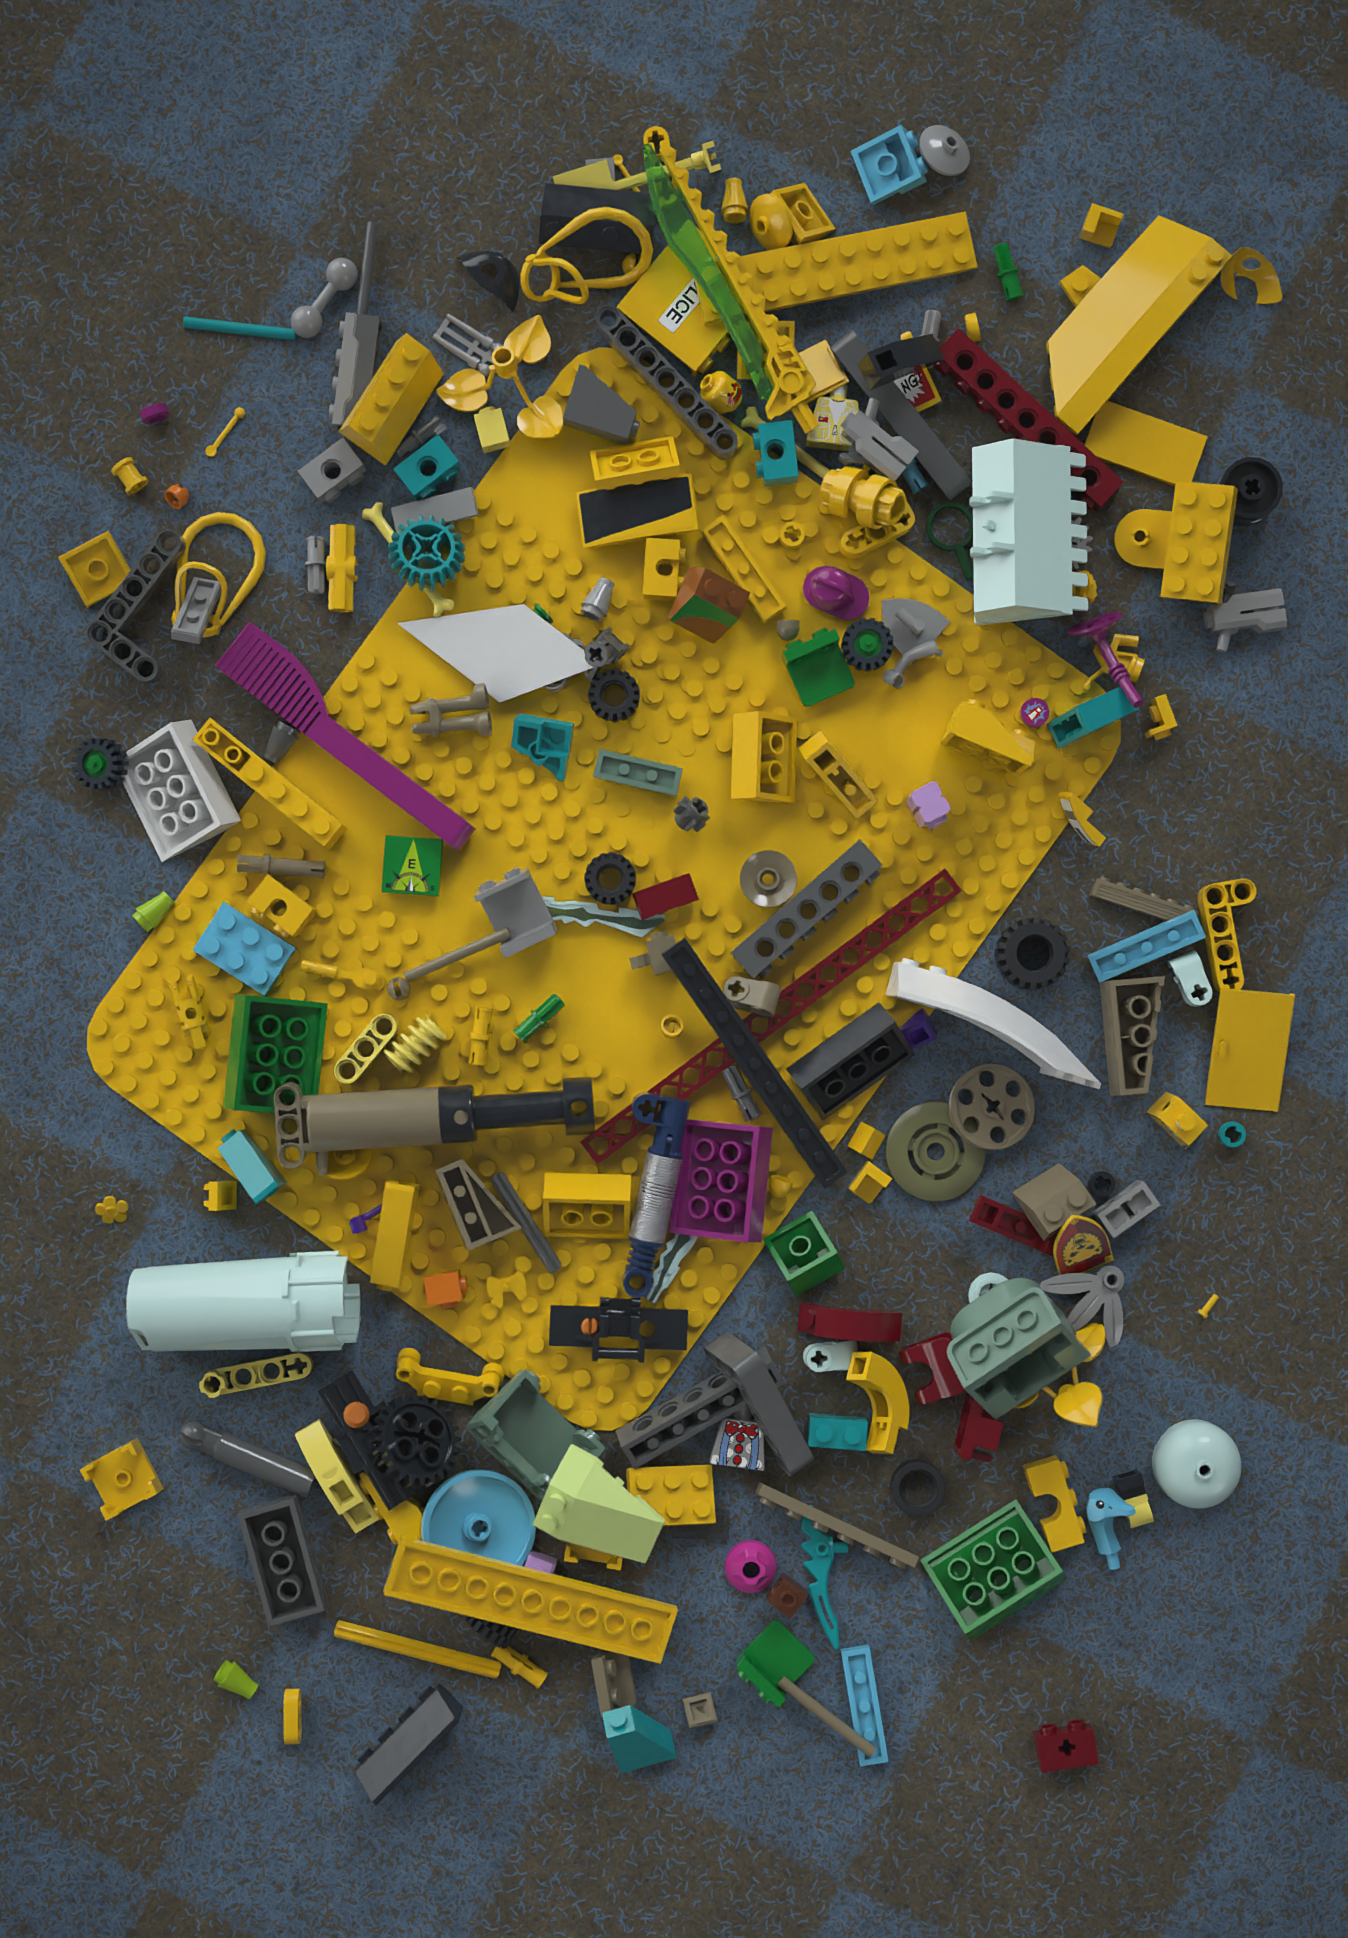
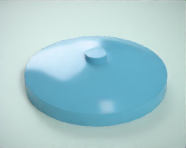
M483 1469L469 1470L446 1480L430 1497L422 1517L421 1538L425 1542L522 1566L533 1547L536 1527L533 1525L535 1514L527 1494L512 1479L495 1471Z

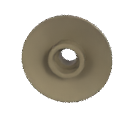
M772 850L760 851L750 856L740 872V885L744 895L752 903L762 907H775L787 901L793 894L797 883V874L793 863L782 853ZM766 874L773 877V883L770 885L763 883L762 878Z

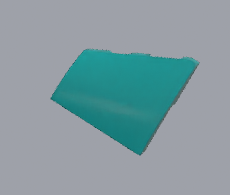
M519 713L514 719L511 747L521 754L528 755L532 762L539 767L543 765L557 775L556 779L564 781L570 757L574 723Z

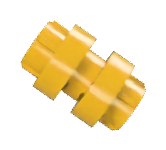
M850 465L842 469L830 470L825 475L820 488V499L823 505L829 506L832 515L847 520H852L856 517L859 524L876 530L883 526L896 525L905 510L906 495L903 490L896 487L894 480L877 474L869 478L867 471Z

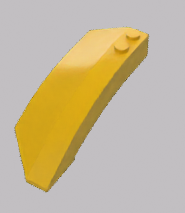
M1159 215L1109 269L1046 343L1047 354L1050 355L1051 363L1049 372L1051 388L1054 391L1055 418L1077 436L1164 335L1220 274L1225 262L1232 255L1213 238Z

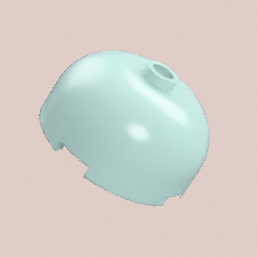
M1193 1419L1174 1424L1161 1436L1153 1451L1152 1469L1158 1485L1166 1495L1183 1506L1200 1509L1215 1506L1232 1494L1240 1479L1241 1458L1235 1442L1224 1430L1210 1422Z

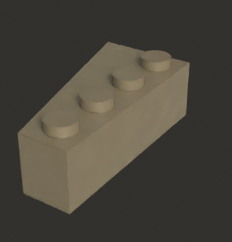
M1165 976L1113 980L1099 983L1110 1096L1143 1094L1149 1091L1153 1063L1152 1050L1157 1035L1156 1022L1161 1007L1160 994L1161 987L1164 986Z

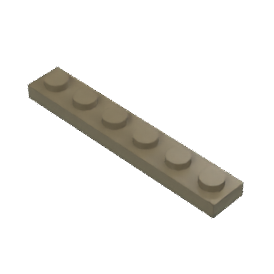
M760 1482L756 1488L755 1493L761 1496L759 1502L775 1509L776 1505L779 1504L787 1508L785 1514L800 1521L805 1516L813 1520L811 1526L827 1533L829 1528L839 1532L838 1539L853 1545L855 1540L865 1544L864 1551L877 1557L882 1552L891 1557L890 1563L902 1569H905L907 1564L914 1568L919 1557Z

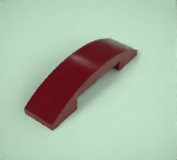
M979 1195L970 1216V1222L1054 1257L1053 1247L1059 1232L1043 1241L1025 1213Z

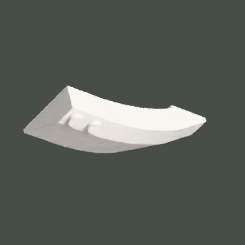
M903 958L902 963L894 962L885 995L941 1010L994 1034L1040 1066L1039 1073L1100 1089L1101 1083L1056 1035L1009 1002L980 987L947 976L946 969L930 966L929 970L918 968L920 962Z

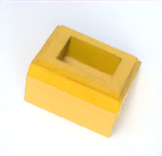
M861 1121L847 1146L872 1160L886 1135Z

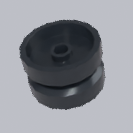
M1245 457L1235 461L1223 472L1216 482L1218 485H1229L1238 488L1233 521L1235 526L1248 527L1261 522L1278 506L1283 494V482L1279 471L1270 462L1260 457Z

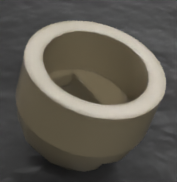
M777 621L778 636L785 641L795 639L799 633V621Z
M394 978L387 985L388 995L394 1000H404L411 991L410 984L403 978ZM394 982H399L402 995L397 996Z

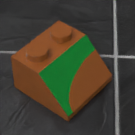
M689 567L667 620L715 644L740 619L750 592L706 568Z

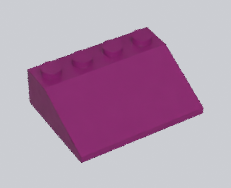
M687 1119L680 1151L683 1155V1161H681L680 1175H678L677 1187H675V1194H673L675 1197H673L669 1233L740 1242H762L773 1128Z

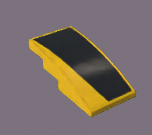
M691 473L681 474L666 480L646 481L639 485L618 486L612 490H597L593 488L576 492L583 548L587 550L611 544L623 545L641 540L646 541V538L662 539L700 530L693 474Z

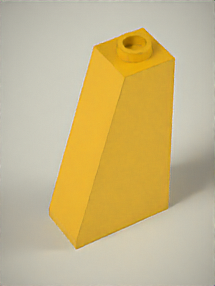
M391 1179L385 1184L370 1283L377 1284L376 1289L393 1291L394 1287L399 1288L402 1285L421 1184Z

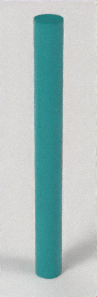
M184 317L183 327L189 329L296 341V333L290 328Z

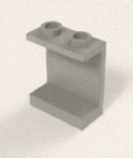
M519 867L506 872L504 874L505 879L495 883L492 879L478 886L479 891L474 896L476 902H481L495 932L506 927L510 930L512 937L502 941L500 946L504 958L555 935L558 930L528 868L520 871Z

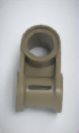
M732 977L726 981L723 991L735 1009L753 1012L765 1017H774L782 988L766 981Z

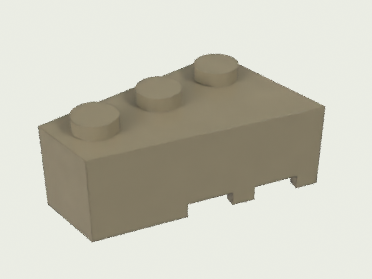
M463 1159L434 1170L466 1250L469 1251L522 1228Z

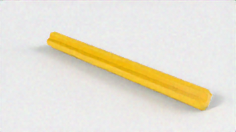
M341 1620L336 1623L334 1629V1636L337 1638L494 1679L498 1678L501 1663L498 1661Z

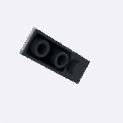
M933 334L892 342L867 352L858 364V367L869 390H873L944 360V357Z

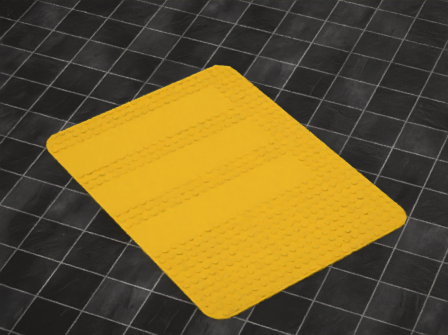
M599 347L574 358L559 373L543 396L554 399L561 407L564 415L578 367L581 364L586 366L636 411V421L640 422L636 438L631 437L629 444L673 436L681 474H693L700 530L724 514L788 608L766 624H763L747 601L740 619L715 644L667 620L674 602L643 600L645 540L623 545L611 544L588 550L583 548L576 492L596 488L589 451L624 444L567 427L564 424L560 434L555 438L531 439L524 436L518 430L510 441L511 446L503 450L474 490L479 516L451 523L455 527L454 533H460V542L465 544V551L463 552L465 562L460 563L462 570L460 573H455L454 581L446 579V586L444 588L439 583L435 584V587L444 598L454 601V609L444 611L440 617L521 604L533 610L534 604L537 603L552 618L553 623L550 625L559 632L570 635L573 639L580 640L585 648L597 639V637L592 639L583 636L582 628L586 623H595L596 628L599 630L598 636L606 628L611 627L613 629L612 633L618 636V639L624 644L628 643L630 648L616 664H605L602 667L606 670L620 669V671H626L631 677H634L640 691L639 706L635 712H640L645 716V726L641 729L632 728L629 723L630 716L627 717V720H619L616 723H613V721L607 722L603 718H599L594 710H592L590 702H585L580 698L581 688L585 685H591V681L585 678L586 674L580 672L571 676L572 683L568 688L557 692L549 691L543 686L503 702H498L488 694L490 709L442 714V719L489 711L492 719V736L482 737L476 730L450 731L440 733L439 736L432 737V735L413 734L411 726L422 722H430L429 713L410 715V706L424 702L427 698L440 700L467 696L472 693L476 684L397 624L435 618L433 616L434 604L425 591L419 589V583H415L410 588L407 582L327 691L324 700L332 720L476 828L460 851H457L443 840L439 896L381 892L385 835L441 838L299 731L297 735L299 739L283 759L280 760L279 764L275 763L272 768L346 826L347 830L329 850L255 791L238 813L241 821L225 831L176 898L175 904L169 909L156 929L152 931L96 1008L87 1030V1052L94 1071L110 1088L238 1181L239 1179L217 1148L223 1144L221 1139L233 1129L236 1132L245 1129L288 1182L266 1201L330 1248L339 1251L341 1256H348V1261L370 1277L381 1213L365 1221L368 1230L356 1234L352 1233L350 1220L356 1216L368 1213L382 1204L387 1181L396 1179L421 1184L402 1285L399 1288L394 1287L391 1292L487 1362L501 1365L505 1370V1375L512 1379L523 1369L535 1373L540 1379L541 1390L538 1393L568 1421L590 1430L612 1431L634 1421L649 1408L766 1245L763 1238L776 1231L815 1176L742 1070L739 1068L748 1088H752L750 1092L759 1110L762 1112L760 1116L745 1122V1118L736 1100L731 1099L733 1094L722 1072L684 1100L691 1102L688 1119L773 1128L762 1242H740L698 1236L690 1251L680 1260L678 1264L680 1269L671 1283L661 1292L657 1302L653 1303L652 1301L662 1285L664 1275L674 1256L690 1240V1235L678 1234L677 1241L672 1250L663 1257L664 1268L658 1285L655 1287L649 1300L646 1299V1296L641 1297L640 1307L688 1309L687 1350L645 1349L644 1363H638V1360L598 1359L597 1362L592 1361V1347L549 1346L550 1306H599L600 1297L634 1298L625 1292L623 1286L626 1264H630L627 1258L632 1257L629 1255V1250H633L630 1247V1241L628 1239L545 1237L562 1263V1267L553 1273L547 1271L521 1229L468 1251L463 1244L434 1170L463 1159L512 1216L491 1183L493 1176L503 1172L543 1235L545 1173L631 1175V1228L635 1203L639 1194L638 1190L641 1186V1175L644 1172L645 1158H647L648 1148L653 1145L657 1125L651 1124L598 1165L580 1143L590 1134L566 1136V1127L563 1124L477 1130V1140L475 1142L374 1148L373 1158L368 1168L359 1176L347 1180L319 1175L316 1152L307 1153L305 1160L298 1167L293 1169L286 1168L281 1165L278 1159L275 1113L238 1111L223 1108L235 994L328 1003L318 1095L472 1085L475 1090V1096L563 1090L564 1078L592 1077L596 1130L630 1105L637 1094L650 1090L718 1039L712 1027L672 971L654 975L652 964L632 970L629 958L648 953L646 941L651 940L650 935L666 931L668 936L674 935L676 943L686 938L723 993L726 981L732 977L774 983L780 986L782 991L943 869H946L962 892L759 1043L827 1143L834 1150L885 1077L822 1121L786 1068L878 1002L894 1019L899 1028L922 1008H924L928 1016L931 1015L934 1008L885 995L894 962L902 963L903 958L920 962L918 968L929 970L930 966L946 969L947 976L954 978L959 976L1069 821L1061 806L1059 794L1062 791L1073 793L1083 802L1111 764L1121 742V720L1058 749L1047 727V723L1072 708L1105 694L1106 692L1099 684L1093 681L1091 682L1090 690L1088 692L1084 691L1083 685L1089 678L1012 622L976 626L974 623V595L896 539L854 559L843 556L839 550V542L843 534L861 524L858 523L856 517L852 520H847L832 515L829 506L823 505L820 499L821 486L798 470L799 477L797 483L763 486V478H757L756 461L761 460L760 451H754L753 437L719 413L717 414L736 433L738 445L737 451L732 458L728 460L717 458L613 348ZM641 359L640 364L643 367L652 366L644 359ZM666 377L661 379L659 384L664 388H669L674 384V381ZM682 398L678 402L682 408H690L694 404L690 398ZM703 418L699 420L698 425L703 429H708L712 427L713 422L708 418ZM725 438L717 442V445L724 450L731 448L733 445L729 439ZM771 450L767 452L771 459L781 458ZM787 522H798L805 530L804 541L796 549L785 548L780 542V530ZM870 528V535L875 539L884 537L882 529ZM788 529V534L784 535L785 539L790 538L792 542H796L797 536H800L799 532H793L792 529ZM700 530L662 538L680 540V548L686 549L685 566H679V577L685 578L689 567L706 568L735 584L700 533ZM863 535L856 542H852L849 539L847 547L853 546L856 550L858 543L864 540ZM445 544L441 547L440 552L444 561L450 555V551ZM664 564L660 565L656 571L662 576H669L673 569L670 565ZM831 566L856 576L868 588L870 597L868 607L862 615L849 620L840 619L816 609L804 597L803 585L807 575L817 567ZM603 577L611 580L615 586L612 591L607 617H603L601 622H595L581 614L583 608L581 603L597 584L599 578ZM896 598L916 600L928 604L950 621L934 640L937 643V649L942 650L943 655L938 657L934 654L931 657L918 659L914 665L911 663L902 674L905 677V683L899 689L883 681V674L889 669L893 670L903 656L893 647L888 661L875 671H858L854 666H850L847 663L855 680L854 686L810 707H805L782 660V653L787 650L786 645L801 639L802 643L813 639L811 635L824 628H827L828 631L836 629L840 638L838 644L841 649L844 633L853 622L860 621L862 618H875V621L883 622L882 600ZM798 620L799 633L797 637L790 641L782 640L777 633V621ZM638 649H642L640 657L646 663L641 667L634 665L632 662V654ZM661 663H668L663 669V674L667 680L660 679L656 674V669ZM685 677H694L696 680H691L687 683V693H685L681 688L682 680ZM618 685L607 687L603 693L605 702L609 699H617L620 704L623 703L626 696L625 691L621 690ZM647 688H649L647 698L650 702L655 703L653 705L647 704L643 700V692ZM712 690L719 691L722 697H713L708 705L706 702L707 693ZM547 696H552L558 701V708L553 713H546L541 707L542 700ZM1031 698L1042 699L1049 707L1047 721L1035 728L1025 725L1020 718L1022 705ZM969 699L977 700L985 705L984 709L989 710L998 721L1004 724L1003 727L1012 732H1014V729H1019L1030 734L1029 739L1036 742L1033 762L1027 770L1017 776L940 744L952 713L962 700L967 702ZM673 701H678L677 703L672 704V706L670 707L669 715L667 711L668 705ZM578 710L581 712L583 721L579 726L574 727L566 775L568 773H576L580 777L578 788L574 790L567 789L563 781L555 778L557 775L554 773L551 776L542 775L539 771V766L532 762L531 758L524 763L518 762L515 759V749L511 747L514 719L519 713L567 722L566 715L569 711ZM760 711L797 718L795 803L748 802L731 799L734 714ZM697 715H704L709 720L708 723L704 719H698L693 723L692 726V721L694 717ZM601 723L606 726L608 734L605 739L595 740L591 736L593 725ZM659 726H666L671 732L670 739L665 743H660L654 738V731ZM820 730L879 800L857 819L810 766L799 750L800 746ZM621 737H627L632 742V749L624 755L640 758L643 752L649 750L656 754L657 762L667 765L676 764L683 768L677 796L668 795L667 803L658 806L651 799L653 791L641 789L638 792H632L628 789L627 785L593 778L599 749L619 753L616 750V741ZM688 739L694 742L696 748L691 756H683L679 752L681 741ZM583 748L592 750L594 754L593 762L589 765L579 763L577 759L579 750ZM933 781L938 784L942 791L940 796L945 797L951 809L946 814L948 820L929 830L928 826L924 828L919 827L914 818L915 812L911 813L905 801L912 792ZM599 786L605 791V798L602 802L593 803L590 801L588 793L592 787ZM685 796L690 801L694 797L700 798L708 806L709 811L707 815L710 819L705 822L706 825L699 832H696L693 828L687 832L681 829L675 822L673 810L678 806L677 803ZM618 800H625L630 806L629 813L624 817L617 816L613 811V806ZM642 814L653 816L655 824L652 829L642 830L639 827L638 819ZM860 839L881 862L882 866L878 869L881 875L869 885L865 881L856 888L859 891L857 896L847 904L842 900L835 906L838 912L826 923L822 919L813 926L817 931L808 939L803 941L799 938L792 944L795 950L784 960L778 956L770 963L773 969L762 979L758 975L752 979L730 953ZM764 850L777 851L785 855L793 863L797 874V883L793 894L787 901L775 907H762L752 903L744 895L740 885V872L746 860L753 854ZM614 852L615 854L623 855L634 867L636 885L632 893L690 873L699 898L696 902L660 914L665 916V920L664 918L640 920L635 917H613L591 914L582 907L563 910L547 906L552 917L569 916L581 921L599 919L634 929H654L643 937H639L597 921L584 927L575 920L564 923L562 920H555L554 922L558 928L555 935L504 958L500 950V942L409 982L411 991L404 1000H394L387 992V985L392 979L397 977L405 979L404 972L494 933L495 930L481 902H476L474 896L479 891L478 886L492 879L495 883L505 879L504 874L517 867H519L520 871L528 868L542 897H555L554 901L557 902L578 901L595 903L600 910L619 913V907L638 910L632 894L622 903L606 905L596 901L586 888L584 875L591 860L594 857L600 856L599 854ZM239 854L264 857V854H269L271 858L325 861V868L323 870L313 869L325 871L324 879L270 874L317 910L297 937H293L290 934L287 938L273 928L276 924L268 917L263 921L250 911L253 906L247 900L265 877L261 873H238L237 865H249L248 863H237ZM849 866L844 868L843 876L847 881L854 882L858 879V871L854 867ZM606 868L599 876L601 886L608 890L617 888L622 880L620 872L615 868ZM766 874L763 876L764 884L770 885L773 883L771 875ZM942 877L935 883L933 895L945 897L953 890ZM826 885L822 888L821 893L824 899L828 901L836 899L837 891L833 886ZM929 888L926 889V890H925L924 892H922V893H923V894H928ZM914 898L912 900L911 912L924 913L926 911L927 899ZM932 900V906L936 904L938 900ZM284 901L277 902L273 907L274 913L277 916H283L287 909ZM223 902L297 948L267 996L262 995L193 951V948ZM804 904L800 908V914L804 919L809 920L815 917L816 910L811 904ZM906 905L900 911H906ZM894 914L890 916L888 929L900 931L904 926L905 916ZM910 917L909 923L912 922V921H913L914 919H916V918H915V917ZM884 921L877 928H883ZM785 922L779 925L778 932L783 938H791L794 935V927L790 923ZM872 931L867 933L865 946L874 948L880 946L882 933ZM887 934L886 940H888L893 935ZM861 939L855 942L854 945H860ZM762 941L757 945V952L762 957H769L773 953V947L769 942ZM847 948L844 951L842 963L856 964L858 962L859 950ZM864 951V956H863V958H864L866 955H868V954L870 953V951ZM838 956L830 962H838ZM302 960L336 966L338 969L352 972L359 968H366L377 971L381 975L382 981L377 989L369 990L357 987L350 979L333 978L300 971ZM823 966L819 980L832 982L835 979L837 967ZM841 968V974L844 973V972H845L846 970H848V969H847V968ZM816 972L807 979L815 980ZM190 975L194 976L203 1014L209 1031L203 1032L206 1047L195 1050L191 1036L184 1038L179 1015L168 984L169 981L175 980L179 987L181 1001L191 999L192 996L186 984V977ZM394 982L397 996L402 995L399 982ZM803 982L799 984L797 998L809 999L812 997L814 984ZM819 985V986H818V991H820V990H821L822 988H824L825 986H824V985ZM791 990L785 996L792 997L793 990ZM552 994L558 995L565 1006L546 1023L548 1025L546 1028L543 1026L524 1043L515 1034L513 1029H516L532 1014L530 1012L532 1009L535 1011ZM779 999L774 1015H788L790 1013L791 1001ZM796 1002L795 1009L802 1003ZM475 1007L493 1009L490 1026L492 1040H489L486 1066L468 1064L471 1049L469 1034L473 1030ZM188 1009L185 1015L187 1018L193 1019L196 1017V1011ZM735 1009L742 1020L752 1013ZM390 1014L396 1017L400 1028L392 1041L399 1044L403 1043L400 1034L403 1033L410 1036L408 1026L411 1025L419 1028L416 1018L419 1017L427 1020L426 1014L447 1036L446 1041L436 1038L439 1044L437 1049L428 1046L431 1053L429 1057L420 1054L422 1064L418 1065L411 1062L414 1067L412 1073L403 1070V1074L382 1052L359 1081L345 1084L338 1081L335 1077L334 1067L377 1015ZM669 1014L679 1016L684 1024L682 1034L675 1039L666 1038L660 1030L662 1019ZM755 1017L752 1020L751 1032L764 1033L767 1030L769 1018ZM385 1018L380 1021L378 1025L380 1033L387 1035L391 1032L392 1022L389 1019ZM773 1019L772 1026L780 1020ZM669 1022V1033H673L675 1022ZM367 1040L361 1044V1054L365 1057L373 1054L374 1046L370 1041ZM390 1043L386 1049L394 1052V1048ZM721 1043L717 1047L724 1048V1045ZM710 1051L707 1053L705 1066L716 1068L722 1064L723 1052ZM727 1053V1059H726V1060H728L730 1057H732V1056L730 1055V1053ZM702 1058L694 1064L701 1065ZM346 1063L342 1068L343 1076L347 1079L354 1077L356 1073L355 1066L351 1063ZM687 1068L684 1071L682 1083L696 1084L699 1081L700 1069ZM705 1070L704 1077L712 1071ZM678 1075L677 1077H675V1078H674L673 1080H671V1081H672V1082H678V1081H679V1075ZM665 1085L661 1088L660 1095L676 1098L678 1086ZM682 1087L681 1094L689 1088ZM578 1100L573 1102L571 1107L573 1110L581 1112L586 1109L587 1105L583 1101ZM647 1102L638 1106L642 1109L643 1114H647L648 1110L654 1111V1107ZM659 1104L658 1111L661 1110V1104ZM632 1110L626 1116H633ZM287 1118L284 1120L283 1125L288 1132L297 1131L298 1125L294 1119ZM619 1119L615 1123L614 1134L628 1135L631 1131L632 1121ZM636 1121L635 1129L638 1126H640L643 1122ZM610 1126L609 1128H607L605 1131H603L602 1133H609V1134H610V1128H611V1126ZM597 1136L589 1142L598 1156L608 1149L609 1138ZM613 1139L612 1146L620 1141V1139ZM295 1147L286 1148L285 1153L288 1159L291 1161L299 1160L300 1153ZM344 1154L341 1159H349L351 1154ZM771 1175L785 1177L793 1181L791 1191L786 1197L775 1198L771 1195L768 1187ZM671 1214L670 1220H668L667 1234L664 1237V1245L659 1249L658 1253H654L657 1256V1260H653L656 1263L655 1267L651 1268L653 1270L660 1266V1255L667 1249L666 1243L675 1238V1233H669ZM459 1269L461 1276L466 1275L468 1292L464 1293L465 1298L462 1301H458L459 1306L442 1309L441 1304L428 1306L423 1277ZM521 1270L526 1278L527 1290L523 1301H519L515 1294L509 1291L503 1293V1307L500 1309L491 1303L492 1298L487 1291L486 1283L488 1276L498 1279L506 1278ZM634 1275L629 1280V1284L634 1288H639L645 1283V1278L641 1275ZM649 1320L643 1321L640 1324V1334L651 1336L655 1332V1324ZM608 1336V1338L599 1339V1347L637 1348L638 1339H631L630 1337Z

